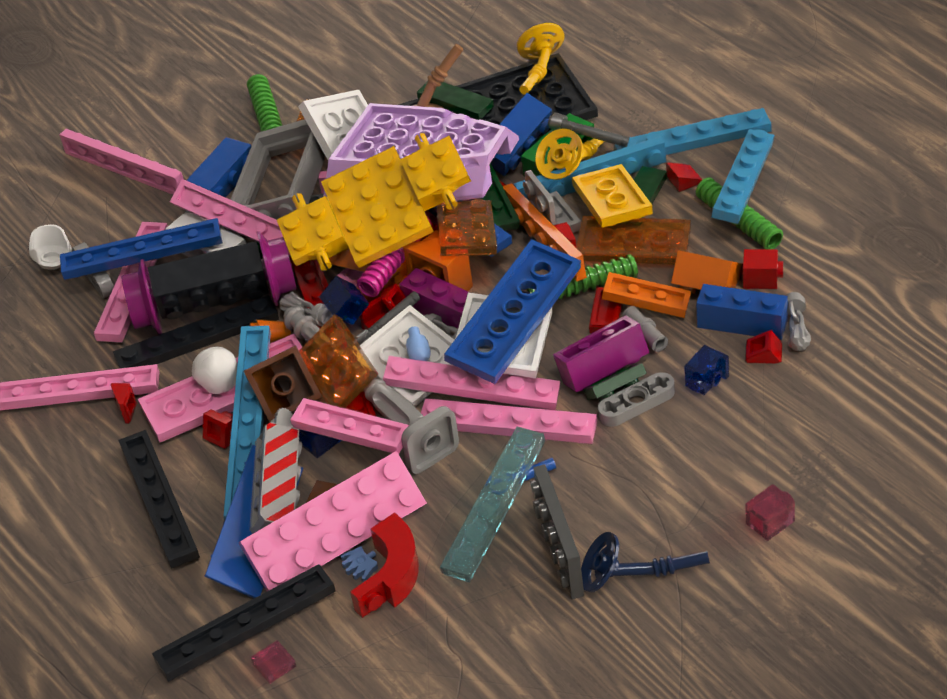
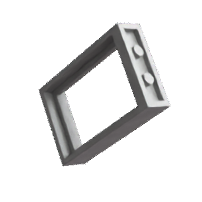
M305 119L256 134L232 194V201L276 220L296 210L292 197L295 195L298 199L297 193H301L305 203L309 204L325 159V154ZM305 148L288 195L253 204L271 157Z

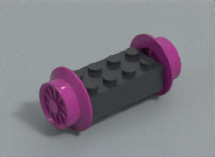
M258 231L257 235L263 259L260 258L256 241L151 267H146L144 259H141L138 272L121 276L125 299L134 329L152 326L161 335L162 327L159 312L162 319H177L186 313H201L209 310L211 307L219 305L230 306L239 300L261 298L264 294L269 293L266 280H269L275 307L278 306L281 294L297 290L284 238L280 237L267 241L261 232Z

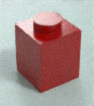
M744 249L743 289H777L778 278H783V261H778V249Z

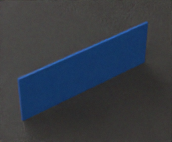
M252 445L248 458L244 462V469L205 573V577L252 598L261 595L263 584L239 542L252 535L250 531L255 445Z

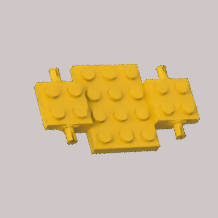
M420 133L423 142H421L418 135L415 137L419 150L400 159L396 148L393 146L321 181L327 197L324 196L310 204L305 203L301 193H297L298 199L293 195L292 201L296 210L277 219V223L295 265L298 266L309 260L317 259L320 269L325 271L327 270L326 266L328 269L332 266L329 260L330 257L349 248L357 267L361 268L433 233L434 231L425 211L443 202L446 208L451 210L452 206L449 200L455 208L458 203L453 196V192L471 182L450 135L433 144H429L426 135Z

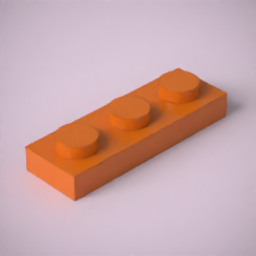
M609 272L602 299L685 318L691 291Z

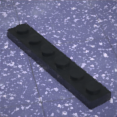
M268 295L115 350L113 354L119 369L155 365L239 335L241 333V326H249L250 323H255L256 320L277 321L279 316Z
M143 430L119 439L121 449L171 569L200 558L147 431Z
M320 564L153 652L154 660L169 682L336 592L334 583Z

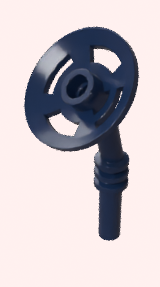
M604 532L595 539L583 560L581 567L583 588L585 591L592 593L599 590L609 577L655 575L660 577V573L666 576L667 572L674 574L675 570L709 564L708 552L704 551L671 558L668 555L666 559L660 557L658 561L654 558L652 562L619 563L617 560L619 553L618 537L611 532ZM595 570L596 580L592 583L591 572Z

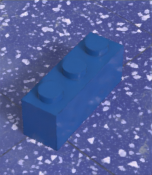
M528 93L524 95L499 124L518 135L519 141L511 154L500 155L496 153L491 161L494 170L505 176L510 169H516L523 153L537 142V137L541 133L545 134L549 130L548 120L552 114L551 108Z
M226 137L186 181L226 198L236 187L251 149V144Z
M703 284L696 303L697 328L757 336L772 330L782 340L788 322V296Z

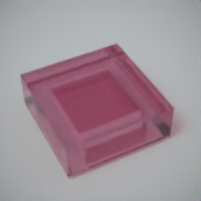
M278 640L251 657L253 665L269 683H272L296 667L294 658Z

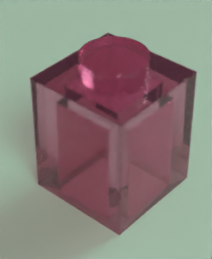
M774 484L745 503L746 524L767 541L795 521L794 499L789 493L781 491Z

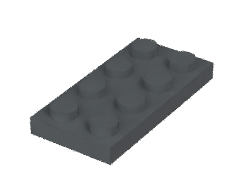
M545 464L533 467L535 480L530 481L534 498L538 499L533 501V506L537 519L542 518L544 522L541 524L545 541H550L551 545H553L549 549L553 564H558L560 567L558 575L562 588L568 587L572 599L583 597L584 588L580 555Z

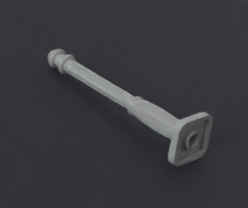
M290 307L285 311L283 317L287 329L294 330L297 338L306 339L365 393V398L372 402L385 419L409 425L403 431L402 445L406 466L413 473L419 474L456 450L459 444L456 416L451 409L441 406L423 416L407 399L386 385L385 381L374 378L315 324L314 318L307 315L304 308Z

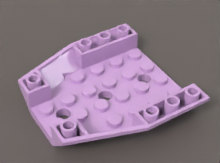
M369 103L329 158L326 179L393 146L396 148L400 159L419 150L415 137L418 135L421 142H423L420 133L426 135L429 144H433L450 135L471 179V182L453 192L455 200L483 198L492 184L489 164L496 153L500 155L511 154L519 141V136L505 126L481 119L476 120L464 114H455L443 108Z

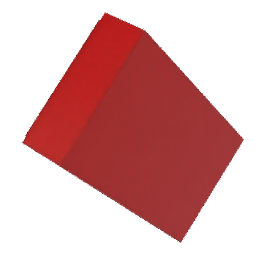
M604 287L596 288L589 323L590 334L621 318L623 304L602 299Z

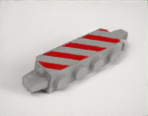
M283 407L277 410L275 419L265 425L261 435L255 441L250 531L252 534L295 510L300 497V491L296 490V486L301 474L298 458L301 454L302 442L299 441V429L293 428L290 421L293 414L289 409H284Z

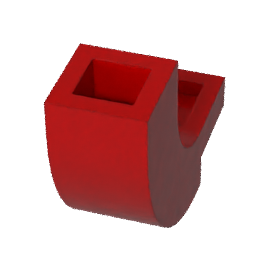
M395 512L370 529L374 548L386 559L384 566L372 577L350 591L354 610L362 618L380 608L386 601L394 608L397 607L410 594L417 581L419 562L414 537L409 526Z

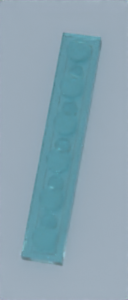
M516 427L440 566L442 574L466 582L471 581L545 443L543 433Z

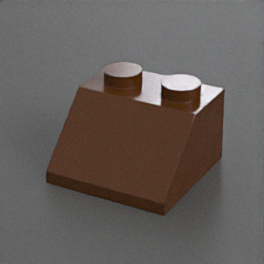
M296 345L243 371L269 423L275 419L279 408L289 409L294 414L303 398L320 402L322 398Z

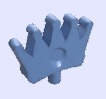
M361 546L340 555L343 561L342 566L344 569L346 568V574L350 575L353 573L355 580L362 576V581L364 582L378 569L377 561L372 559L376 556V553L371 551L366 554Z

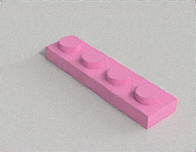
M305 398L302 399L290 419L293 428L389 453L397 451L398 455L403 448V431L409 426Z

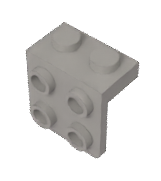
M531 170L526 171L523 188L528 200L553 225L567 222L573 233L581 230V220L557 191L549 194Z

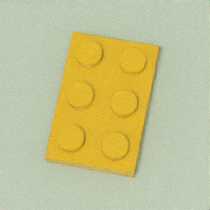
M622 164L572 177L574 189L602 228L653 214L652 204Z

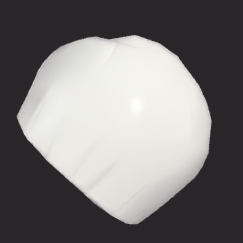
M57 225L37 227L30 236L29 255L31 259L43 269L55 270L60 268V254L72 252V247L64 230Z
M210 347L201 351L194 359L192 376L209 393H225L236 386L238 364L234 354L223 347Z

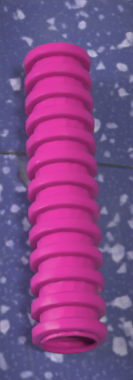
M403 247L371 262L370 266L367 267L366 271L357 280V287L363 294L369 297H376L384 285L387 284L388 280L391 279L392 275L401 266V263L405 261Z

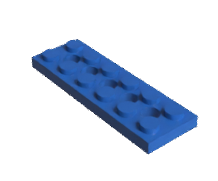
M531 239L444 353V361L496 384L579 271L581 260ZM544 269L547 270L549 273L545 275L537 274L536 271ZM531 288L535 290V292L531 294L523 293L521 290ZM517 307L521 311L517 313H510L507 311V309ZM500 326L506 328L504 332L500 333L492 330ZM484 346H488L492 350H490L489 352H480L477 349Z

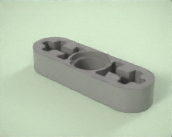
M83 242L79 245L72 247V251L81 250L89 247L85 242ZM106 271L86 275L102 299L111 295L114 285Z
M655 373L603 399L598 405L600 422L609 427L618 426L670 400L675 394L674 378L668 373ZM634 396H641L644 398V400L639 403H633L629 401V399Z

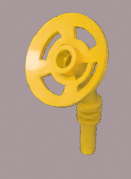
M554 23L538 24L526 30L519 37L516 47L520 56L531 60L538 59V63L529 71L528 78L519 88L522 94L529 93L533 86L541 82L546 76V67L550 55L558 50L564 41V32L559 25ZM543 32H553V33H555V35L548 34V33L542 34V33H543ZM534 37L535 39L530 47H525L526 43Z
M570 129L552 131L541 141L537 148L535 157L537 169L548 179H563L576 170L581 160L590 159L597 152V148L605 141L593 138L591 141L588 140L582 143L578 134ZM568 137L571 138L570 144H558L557 139ZM548 147H550V150L547 155L548 163L545 164V154ZM554 168L566 169L563 173H551Z

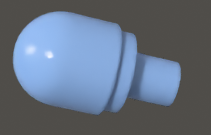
M418 327L409 328V338L406 340V350L409 359L428 361L431 355L428 340L424 335L420 334Z

